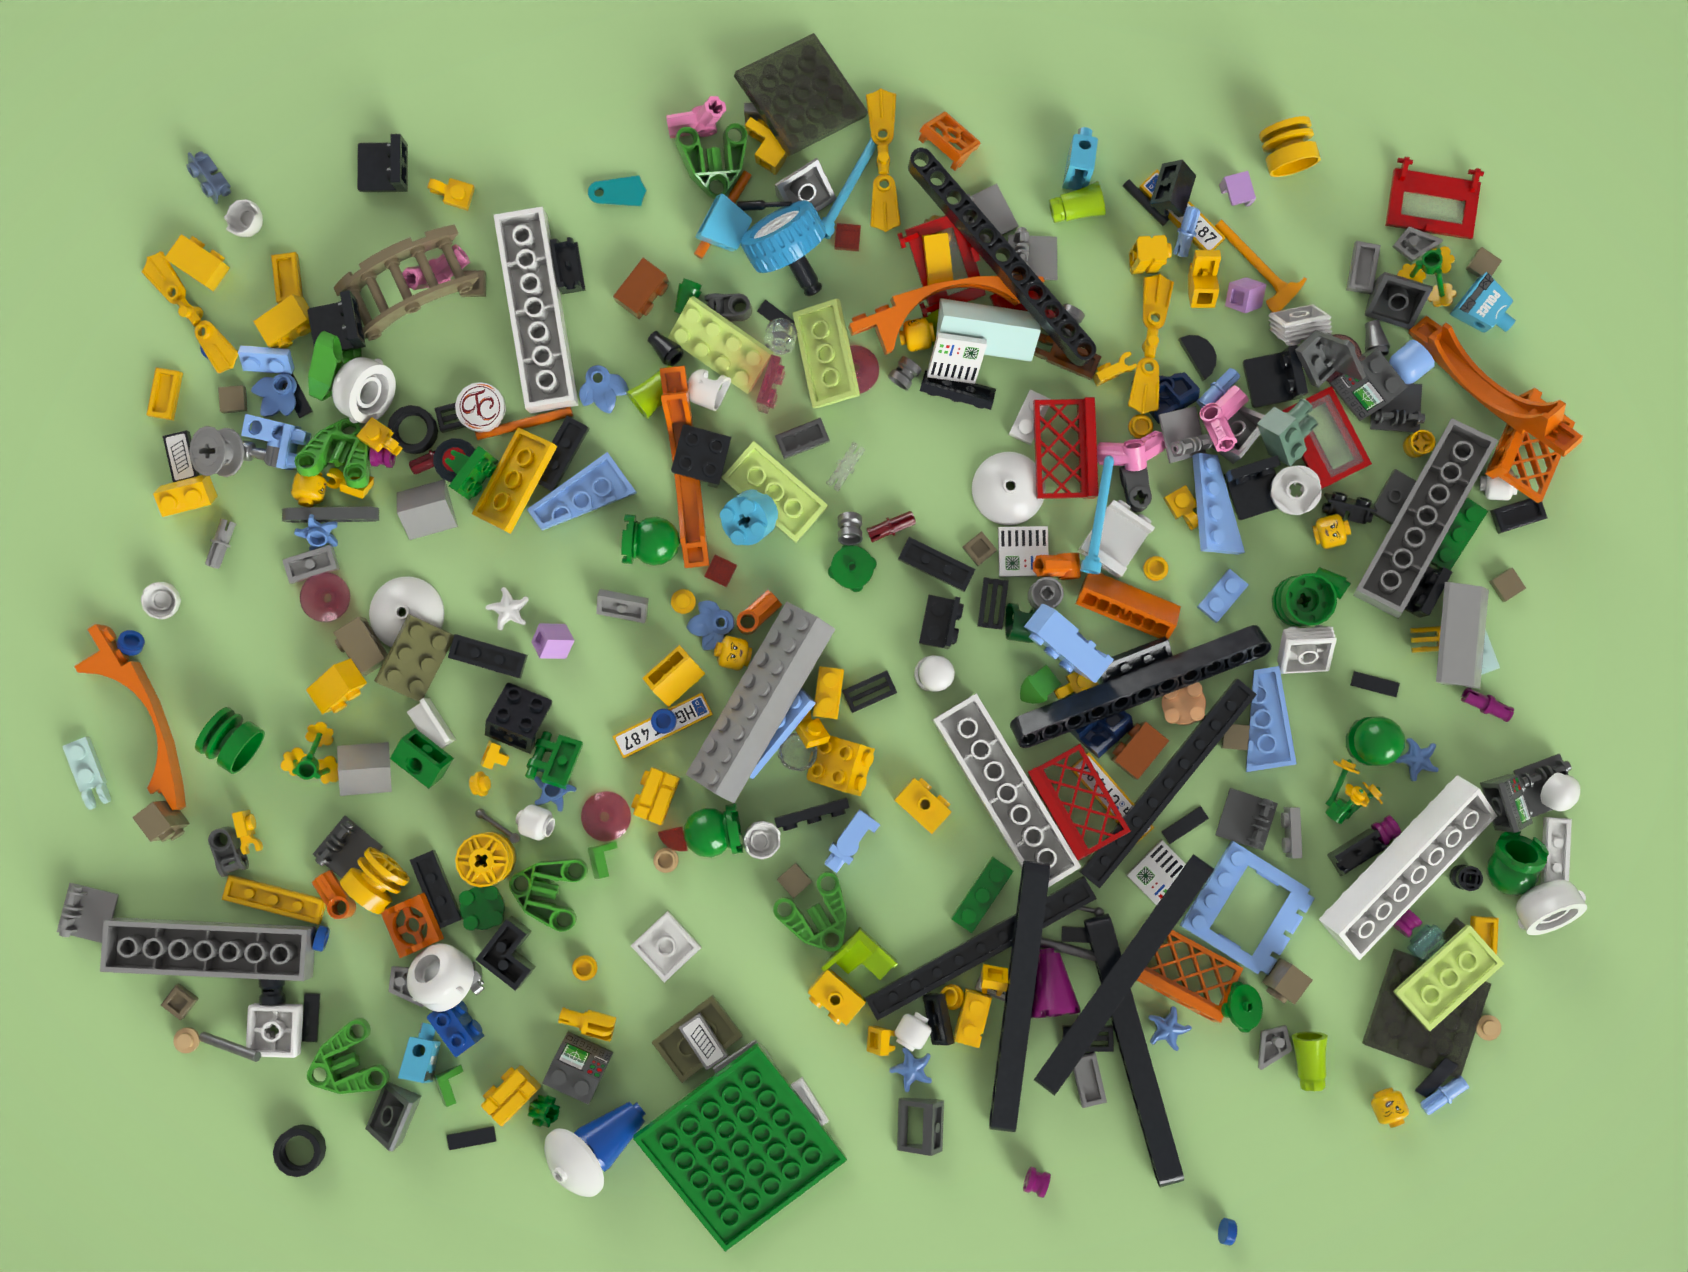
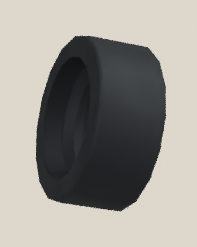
M408 405L399 408L392 414L388 422V428L394 433L391 438L396 440L399 446L403 448L402 451L406 453H424L437 440L438 427L435 419L429 412L419 406ZM408 416H419L427 425V434L419 443L408 444L399 436V425Z
M304 1124L293 1126L281 1134L275 1142L273 1149L274 1163L287 1176H305L316 1169L324 1159L326 1152L325 1139L320 1131L313 1126ZM299 1135L310 1140L314 1148V1155L311 1161L301 1166L292 1163L288 1159L285 1150L289 1139Z

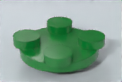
M843 545L834 555L831 566L828 569V575L840 586L853 592H860L863 586L870 581L877 562L865 549L854 545Z
M496 886L474 887L460 893V913L464 920L463 926L469 931L475 929L486 930L503 922L505 904Z
M1236 981L1231 984L1227 1003L1222 1005L1221 1012L1225 1018H1230L1240 1032L1248 1033L1261 1020L1263 1013L1262 1000L1254 987Z

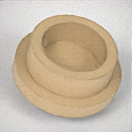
M662 848L655 853L653 862L657 870L669 873L677 867L679 858L673 849Z
M1483 1015L1477 1019L1475 1031L1484 1040H1494L1501 1033V1024L1496 1017Z
M190 1027L177 1031L173 1039L175 1048L181 1053H190L197 1049L200 1043L198 1032Z

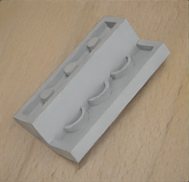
M1445 582L1436 675L1437 683L1480 689L1488 589L1482 586Z

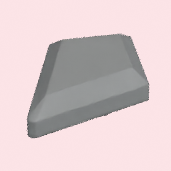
M1408 227L1392 247L1412 262L1442 243L1443 239Z
M392 966L388 992L423 1007L422 1003L413 1001L408 991L407 975L409 967Z
M1286 1025L1261 1031L1258 1068L1260 1070L1292 1051Z

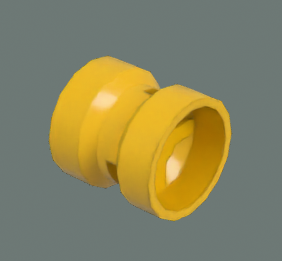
M1418 430L1405 438L1403 442L1404 452L1412 458L1421 457L1433 450L1436 442L1435 437L1428 430Z

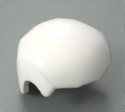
M247 199L236 200L229 206L227 215L224 216L228 225L226 230L239 237H252L259 232L263 224L260 208L256 203Z
M167 582L152 583L143 590L141 596L143 610L150 617L157 619H166L173 616L178 611L181 603L178 590Z
M1557 772L1544 784L1540 795L1541 802L1556 811L1571 809L1578 802L1580 785L1574 777Z
M766 821L754 822L744 832V849L753 858L762 860L772 857L780 848L781 832L773 823Z

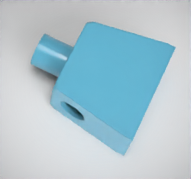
M719 194L715 197L695 238L731 252L739 248L743 235L748 231L752 218L726 195Z

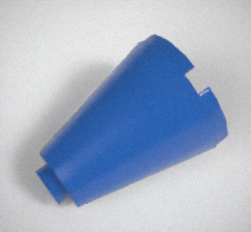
M629 1101L583 1125L574 1134L589 1146L598 1159L602 1170L605 1172L613 1165L632 1140L633 1135L644 1124L645 1120L642 1117L646 1113L637 1102L632 1105Z

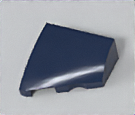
M1185 372L1176 373L1170 377L1159 376V409L1149 413L1160 424L1159 414L1181 410L1193 404L1199 399L1200 388Z
M1122 711L1073 730L1070 733L1091 753L1100 758L1133 727V720L1130 714Z

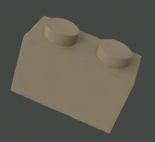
M357 617L333 632L337 638L335 643L342 653L346 652L349 659H352L362 675L367 676L384 663L388 654L366 618Z
M167 801L152 802L132 817L150 842L159 840L164 842L168 839L173 841L184 834L185 831L183 829L190 824L180 810H172Z
M1279 958L1262 983L1268 986L1266 992L1284 1004L1286 1001L1296 1004L1313 979L1293 964Z

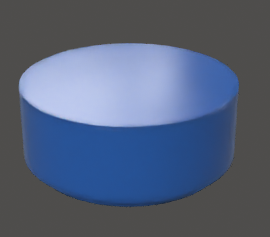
M133 630L122 632L117 640V648L128 656L139 654L145 644L144 637Z
M659 709L652 715L651 724L655 731L666 734L674 730L677 718L671 710Z
M322 925L318 927L313 942V950L324 951L330 934L329 927Z
M1223 1218L1218 1228V1240L1220 1244L1231 1246L1237 1237V1224L1235 1220Z

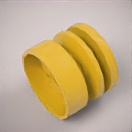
M1299 116L1285 119L1268 126L1260 132V141L1264 143L1262 146L1263 151L1271 153L1265 159L1271 177L1287 176L1303 171L1321 160L1317 143L1315 141H1308L1314 136L1313 129L1310 128L1312 124L1309 117Z
M485 832L473 835L464 840L457 850L455 858L456 870L460 877L472 886L487 887L507 878L513 871L516 863L515 848L511 841L500 833ZM487 855V864L481 865L479 863L482 859L480 856Z
M369 847L364 852L365 857H360L357 860L362 870L354 867L350 868L340 880V885L358 904L373 913L382 914L393 901L389 892L400 893L402 891L401 886H406L410 878L394 859L375 848Z

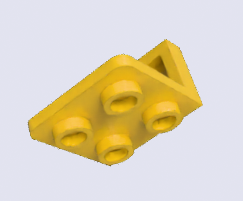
M830 735L828 743L815 746L807 773V780L845 793L861 796L862 791L866 787V777L869 767L874 760L873 754L875 749Z

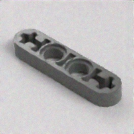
M301 507L282 509V522L308 523L310 514H313L314 519L319 523L332 521H379L378 507Z

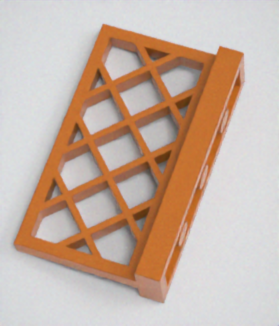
M1536 388L1519 395V397L1530 401L1547 403L1541 399L1542 392ZM1566 415L1563 416L1562 422L1573 429L1575 422ZM1506 424L1485 474L1492 479L1500 477L1539 503L1544 499L1561 455L1555 451L1550 453L1548 446L1538 439L1530 440L1527 431L1520 434L1510 425ZM1539 442L1543 455H1535L1532 443ZM1525 445L1529 458L1522 460L1519 448ZM1543 458L1547 466V470L1544 473L1541 472L1537 461ZM1523 463H1531L1534 475L1527 476ZM1513 465L1517 466L1520 475L1518 479L1509 474ZM1536 478L1539 487L1537 492L1531 488L1530 479Z
M1172 930L1167 936L1168 943L1161 945L1159 949L1169 946L1174 960L1162 964L1157 951L1154 955L1157 966L1151 968L1146 966L1136 981L1212 1022L1221 1023L1224 1017L1221 1007L1224 1003H1227L1231 984L1238 981L1243 968ZM1171 936L1174 937V938H1176L1177 940H1176V941H1172ZM1183 942L1187 944L1190 955L1178 959L1174 944ZM1193 948L1196 949V950H1198V951H1200V952L1194 953ZM1202 954L1209 956L1212 967L1200 970L1196 956ZM1192 958L1196 972L1184 976L1180 961ZM1175 963L1180 977L1171 980L1166 977L1163 967ZM1227 966L1235 970L1231 980L1222 982L1218 968ZM1214 970L1218 984L1206 988L1202 973ZM1197 975L1202 989L1193 992L1188 989L1185 979ZM1181 980L1182 985H1180V984H1178V983H1176V982ZM1220 988L1222 999L1219 1005L1211 1002L1208 994L1209 990Z

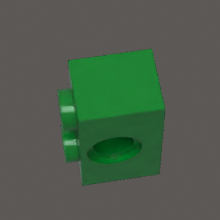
M416 728L401 738L390 757L393 762L428 789L444 776L454 759Z

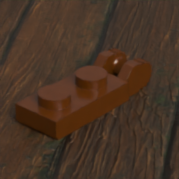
M1040 333L1038 341L1052 346L1050 352L1036 347L1034 356L1088 380H1092L1102 356L1095 354L1086 365L1077 366L1070 361L1050 336ZM1077 348L1079 355L1088 357L1086 349Z

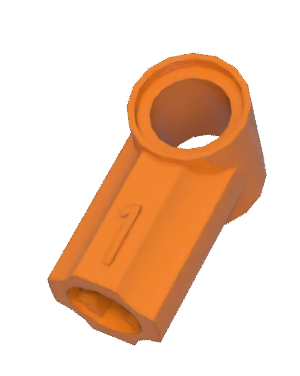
M1079 553L1038 555L1033 562V572L1036 573L1037 577H1058L1060 580L1081 578Z
M767 590L746 610L739 613L736 620L738 630L742 634H753L782 604L772 592ZM746 616L752 617L755 621L754 626L748 629L744 628L740 623L742 618Z
M332 870L319 875L311 882L326 904L327 912L332 918L347 919L355 913V901L343 890ZM340 901H344L346 904V911L343 914H340L337 910V905Z

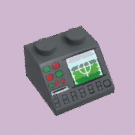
M1378 348L1366 351L1358 358L1364 366L1363 370L1366 375L1362 381L1340 373L1329 383L1359 421L1390 403L1408 387Z
M1507 774L1480 782L1485 798L1497 814V817L1492 821L1495 830L1515 833L1533 823L1531 818L1533 811L1530 804L1526 802L1523 793L1525 792V786L1518 775Z
M568 1031L542 1084L589 1105L613 1052Z

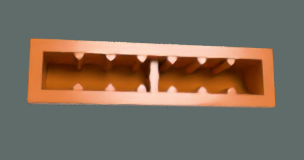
M1087 573L1075 603L1156 638L1165 636L1167 639L1170 638L1177 626L1181 606L1102 573Z

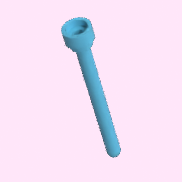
M872 137L827 216L822 218L826 228L824 236L826 239H831L835 231L834 222L878 146L873 142Z
M1107 456L1104 459L1089 552L1081 564L1080 571L1089 574H1100L1102 563H1100L1098 554L1114 465V458L1112 456Z

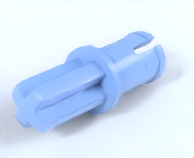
M1188 206L1185 210L1181 228L1177 229L1179 234L1173 250L1174 255H1177V253L1180 257H1188L1193 237L1197 234L1195 229L1200 215V210L1196 207Z
M1229 368L1216 382L1210 384L1211 387L1196 401L1197 404L1203 408L1206 404L1216 403L1240 379L1239 373L1235 369Z
M1457 1075L1444 1086H1439L1436 1092L1420 1103V1106L1426 1114L1431 1115L1446 1103L1451 1104L1456 1096L1469 1089V1085L1462 1076Z

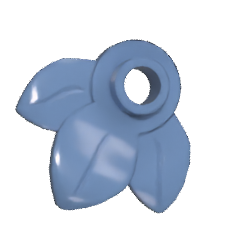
M595 365L588 369L586 382L580 388L579 397L583 406L595 402L600 410L609 414L614 409L616 396L627 395L628 386L620 375L610 374L605 367ZM596 373H600L603 376V380L599 383L593 380V375Z
M285 373L276 375L274 378L264 377L260 379L251 389L252 393L263 397L260 414L262 416H273L280 411L285 416H288L296 405L294 393L297 383L291 375ZM288 383L286 389L283 390L282 385Z
M702 601L698 603L700 614L690 619L687 629L696 636H702L703 650L715 649L717 642H722L725 634L733 630L735 620L729 611L721 610L715 602ZM720 618L725 620L723 627L718 623Z

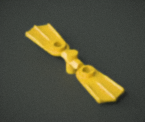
M880 88L873 93L866 94L871 137L873 142L878 145L876 165L878 167V174H881L873 182L870 226L887 232L901 225L895 181L888 175L890 165L888 145L892 142L894 136L896 93ZM880 131H885L887 133V136L881 138L879 137L878 133ZM887 181L889 186L882 188L880 182Z
M159 251L155 255L147 257L146 264L141 272L170 303L179 306L178 313L181 317L189 319L195 327V336L216 372L222 373L232 369L239 355L238 351L211 322L206 320L200 321L203 316V310L198 306H191L185 299V287L169 261L165 259L164 253ZM173 289L176 291L175 296L172 295ZM203 328L205 329V334H204V335H202V329H203Z
M1161 274L1144 277L1143 323L1148 328L1146 340L1142 344L1145 358H1142L1137 364L1128 402L1129 407L1141 414L1158 411L1159 364L1153 358H1155L1156 348L1159 343L1158 329L1162 328L1165 323L1174 281L1165 278ZM1151 315H1156L1159 321H1152ZM1145 364H1150L1153 368L1152 371H1147Z

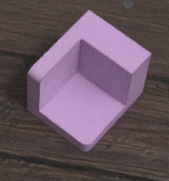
M1248 171L1226 176L1219 184L1221 193H1228L1232 206L1245 203L1246 207L1251 206L1256 199Z
M1247 277L1230 282L1225 306L1243 313L1261 308L1266 284Z
M539 623L531 642L539 658L565 659L575 640L566 624Z

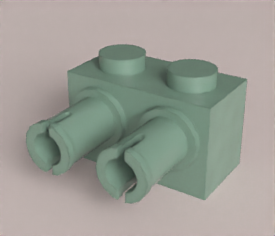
M1300 399L1288 413L1273 407L1257 423L1268 455L1272 457L1278 455L1279 461L1288 466H1291L1297 459L1303 456L1307 450L1304 438L1318 426L1316 419L1308 414L1313 408L1306 399Z

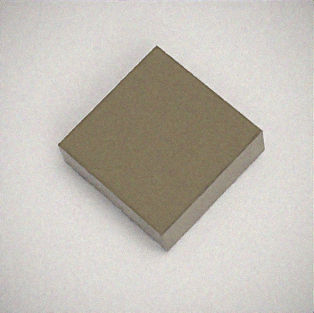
M1481 247L1466 270L1477 277H1480L1485 272L1492 276L1502 260Z
M484 270L463 271L465 276L477 273L479 278L473 284V288L470 291L460 293V296L486 297V272Z
M245 386L218 387L221 413L247 411Z
M982 531L962 547L977 566L997 551Z
M1509 568L1489 581L1502 602H1506L1526 589L1513 568Z
M1233 724L1222 737L1221 748L1248 750L1250 726Z
M797 863L792 865L777 879L792 898H795L812 882Z
M177 984L162 1002L161 1006L176 1018L182 1020L199 998L182 985Z

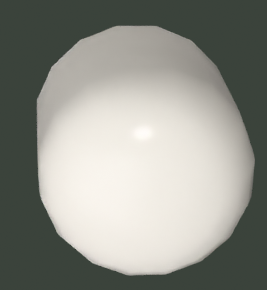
M699 369L693 372L687 382L689 400L707 409L718 410L731 384V378L721 375L718 380L708 379L707 370Z
M936 655L924 657L917 663L914 671V677L919 687L931 692H939L948 688L952 684L955 675L951 662L942 656Z

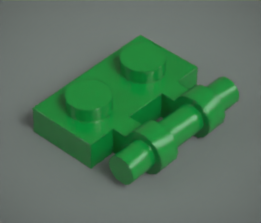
M543 731L541 738L537 739L534 747L536 750L534 755L526 765L528 769L525 777L534 780L537 772H543L541 778L543 783L566 790L583 747V742L559 734L556 743L550 741L552 734L548 731ZM545 752H551L548 763L542 761Z

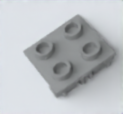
M997 183L972 196L967 194L1001 235L1019 227ZM971 216L963 217L964 221L969 224L975 222ZM985 234L979 235L983 242L991 241L989 236Z
M1019 227L1014 235H1008V243L1037 276H1042L1044 280L1058 279L1057 237L1029 236V232L1025 227ZM1019 272L1012 273V275H1022Z
M1196 406L1158 415L1169 463L1192 458V455L1197 453L1206 454L1205 449H1209L1213 445L1210 435H1202Z
M69 883L57 928L59 936L70 937L71 935L102 943L103 921L113 918L119 894Z

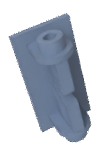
M200 151L195 154L194 158L190 152L188 153V164H186L188 172L193 178L199 180L201 189L206 197H211L215 204H218L219 195L228 196L231 193L230 184L221 172L211 175V173L218 171V168L208 154Z

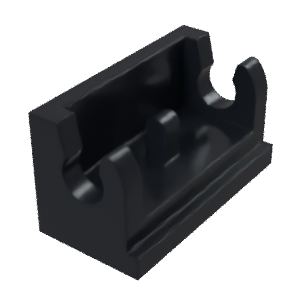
M1183 159L1162 164L1150 201V206L1155 207L1166 218L1169 216L1168 210L1173 211V214L1177 217L1184 216L1195 182L1196 174Z
M567 237L565 242H559L558 239H550L557 288L560 293L568 294L586 291L578 243L574 242L571 237Z
M1367 829L1327 854L1339 875L1343 876L1387 849V846L1378 839L1381 835L1377 830Z

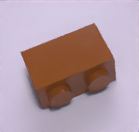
M642 258L613 297L616 303L640 320L643 315L647 316L650 313L656 297H661L666 292L669 280L664 272L645 258Z
M1147 722L1135 723L1128 732L1130 737L1125 743L1120 742L1112 751L1114 757L1111 761L1133 779L1140 778L1169 742L1166 737Z

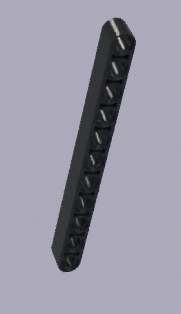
M923 147L915 149L911 153L908 164V171L1070 361L1077 366L1086 365L1096 353V345L934 155ZM921 159L926 165L920 167L914 161ZM938 178L941 180L942 185H934L930 179ZM955 197L958 200V204H950L947 198ZM971 216L975 222L969 224L964 221L963 217ZM985 234L989 236L991 242H983L979 235ZM996 254H1004L1007 261H999L996 258ZM1019 272L1022 274L1023 280H1015L1012 273ZM1028 292H1037L1039 299L1034 300L1030 298ZM1045 310H1052L1056 318H1048L1045 315ZM1061 329H1068L1071 332L1072 337H1064L1061 333ZM1077 348H1085L1088 352V357L1079 355Z
M1252 625L1019 715L1011 721L1010 728L1019 746L1029 748L1259 659L1268 654L1272 646L1261 628L1257 625Z
M1195 854L1191 856L1036 1075L1034 1081L1055 1096L1213 873L1214 868Z
M1023 861L1008 971V987L1005 994L990 1110V1130L1016 1132L1050 876L1049 863Z
M1108 913L1084 920L1085 929H1088L1086 933L1089 944L1096 956L1097 961L1094 962L1100 983L1104 981L1121 957L1114 927ZM1130 989L1110 1018L1158 1186L1161 1188L1184 1181V1175Z

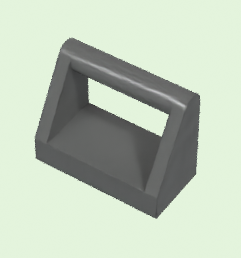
M899 1098L898 1151L928 1156L942 1152L944 1100ZM908 1106L924 1108L922 1144H907Z

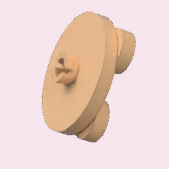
M1199 682L1163 695L1162 709L1165 714V720L1168 723L1190 725L1204 719L1206 699L1202 685Z

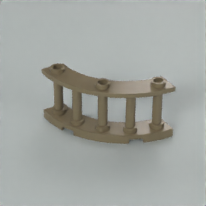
M455 224L425 232L426 237L412 242L411 238H407L379 251L359 264L360 270L354 274L348 272L333 287L337 296H340L342 291L350 290L358 300L365 339L367 338L370 341L379 338L382 335L381 333L393 322L406 314L417 312L421 309L420 306L452 293H466L473 288V284L479 278L478 274L465 276L451 247L452 241L458 235ZM435 248L442 249L455 279L438 284L425 256V252ZM410 257L416 258L429 286L428 289L412 295L399 267L401 261ZM386 269L390 270L403 298V301L390 308L376 281L377 275ZM366 284L380 312V315L373 320L360 294L361 289Z

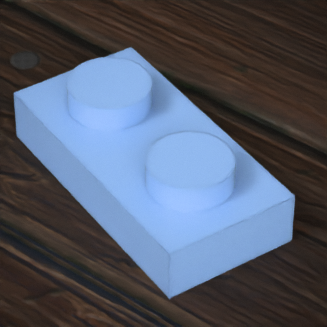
M241 345L238 350L243 371L292 374L294 371L290 349Z
M1228 569L1199 603L1197 608L1217 623L1249 584L1231 569Z

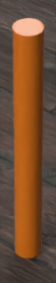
M747 171L742 172L728 196L734 203L737 202L752 176ZM701 241L694 255L702 259L711 244Z
M571 407L500 424L491 431L475 432L477 440H482L516 431L518 427L525 429L564 419L566 416L572 417L573 412Z

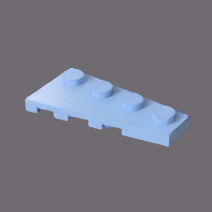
M607 452L533 504L527 511L543 531L634 495L637 492Z
M1205 453L1192 455L1201 551L1235 555L1245 553L1218 455Z
M1280 667L1253 670L1252 691L1257 695L1251 701L1246 772L1296 765Z
M802 688L750 775V778L754 779L816 704Z

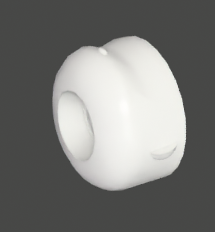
M358 357L348 361L339 369L332 384V398L336 408L342 414L348 416L352 423L360 422L366 424L371 417L378 420L388 410L393 401L396 389L394 374L378 358L373 360Z
M1551 880L1529 889L1517 901L1515 909L1519 918L1518 925L1521 929H1525L1529 935H1540L1559 929L1579 918L1587 910L1586 896L1582 891H1578L1571 882L1566 880Z
M434 944L421 951L411 963L407 975V988L413 1001L422 1003L423 1006L436 1012L449 1010L459 1004L470 990L473 982L474 967L472 961L467 955L448 944Z

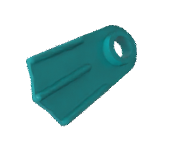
M640 176L596 181L588 188L590 200L598 204L641 206L646 193V188ZM602 190L604 194L598 197L595 195V192Z

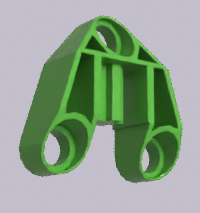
M738 123L728 125L723 133V153L726 171H723L720 148L711 147L706 149L708 172H705L703 147H701L699 135L695 129L683 127L675 136L676 147L690 178L713 199L719 194L725 195L742 170L747 143V131L745 127ZM736 129L740 132L741 139L739 142H734L728 137L729 130ZM682 133H689L693 137L691 145L687 146L680 142V135ZM714 180L720 181L723 185V191L719 194L712 192L710 189V183Z
M322 331L315 342L308 375L309 396L320 401H324L332 396V384L337 372L348 361L362 357L361 348L342 352L339 338L331 333Z
M344 418L320 430L296 455L294 462L297 472L302 476H316L327 467L329 462L335 464V467L340 468V466H344L347 460L343 470L346 485L356 489L366 487L370 479L369 446L360 441L356 436L361 430L359 423H352L349 418ZM349 426L356 429L352 434L343 433V430ZM305 465H312V466L307 467V468L302 467V466H305ZM352 477H360L356 480L350 479Z
M581 859L541 861L513 875L509 882L510 891L524 913L554 930L565 932L575 925V912L570 908L558 906L555 903L533 899L532 896L536 895L556 900L559 885L538 881L536 878L578 882L586 877L588 867ZM573 863H578L582 866L583 872L580 877H573L569 873V867ZM518 877L527 879L528 887L526 890L520 891L515 887V880ZM566 912L571 916V923L568 926H562L558 923L560 913Z
M824 872L817 879V888L835 922H830L820 903L813 905L806 911L818 929V932L814 933L803 912L788 897L778 899L774 904L773 912L775 917L804 943L834 952L839 950L843 944L847 912L838 876L833 872ZM830 876L835 880V886L832 890H824L821 887L820 883L823 877ZM780 903H789L792 907L791 914L788 916L780 915L777 911ZM828 933L838 935L839 943L836 946L830 947L825 943V936Z
M364 1018L352 1020L319 1048L307 1071V1080L312 1086L337 1094L379 1090L389 1082V1072L387 1068L380 1064L363 1068L341 1077L340 1073L359 1066L360 1058L356 1055L355 1051L337 1059L333 1057V1055L360 1043L370 1035L371 1029L368 1021ZM353 1024L362 1025L364 1028L362 1037L358 1038L353 1033ZM320 1067L326 1071L324 1081L315 1079L314 1070ZM373 1071H379L383 1075L381 1084L378 1085L372 1080L371 1073Z

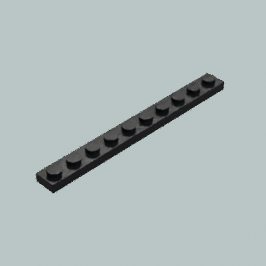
M1235 679L1205 715L1204 719L1201 720L1123 816L1131 832L1095 851L1079 872L1098 888H1101L1257 694L1239 679ZM1120 823L1110 832L1111 834L1115 835L1123 830Z
M1084 876L1047 896L1043 928L1097 899ZM1016 914L866 996L865 999L877 1021L1011 947Z

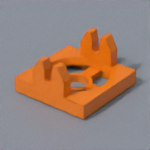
M945 111L925 123L919 131L921 134L918 140L922 143L930 140L953 160L950 168L954 171L958 167L960 168L970 154L981 144L977 138ZM937 128L942 131L943 136L936 131ZM948 132L952 133L956 138L949 135ZM949 142L957 144L962 150H957Z
M425 893L385 909L381 914L400 958L444 939ZM411 907L420 911L423 917L414 914ZM403 910L406 919L404 925L398 927L396 919L399 912ZM411 918H415L418 921V931H413L409 927V920ZM427 923V935L424 939L422 930L424 924ZM407 932L413 935L417 944L406 942L401 934Z

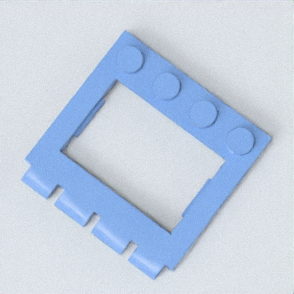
M1231 841L1180 926L1256 974L1262 971L1269 975L1277 962V959L1270 956L1272 951L1279 956L1282 954L1290 940L1283 933L1286 930L1294 934L1303 919L1302 916L1296 913L1299 909L1306 913L1315 898L1308 894L1309 888L1241 845ZM1248 866L1274 885H1280L1285 890L1291 892L1252 956L1240 949L1241 947L1220 933L1216 934L1210 929Z

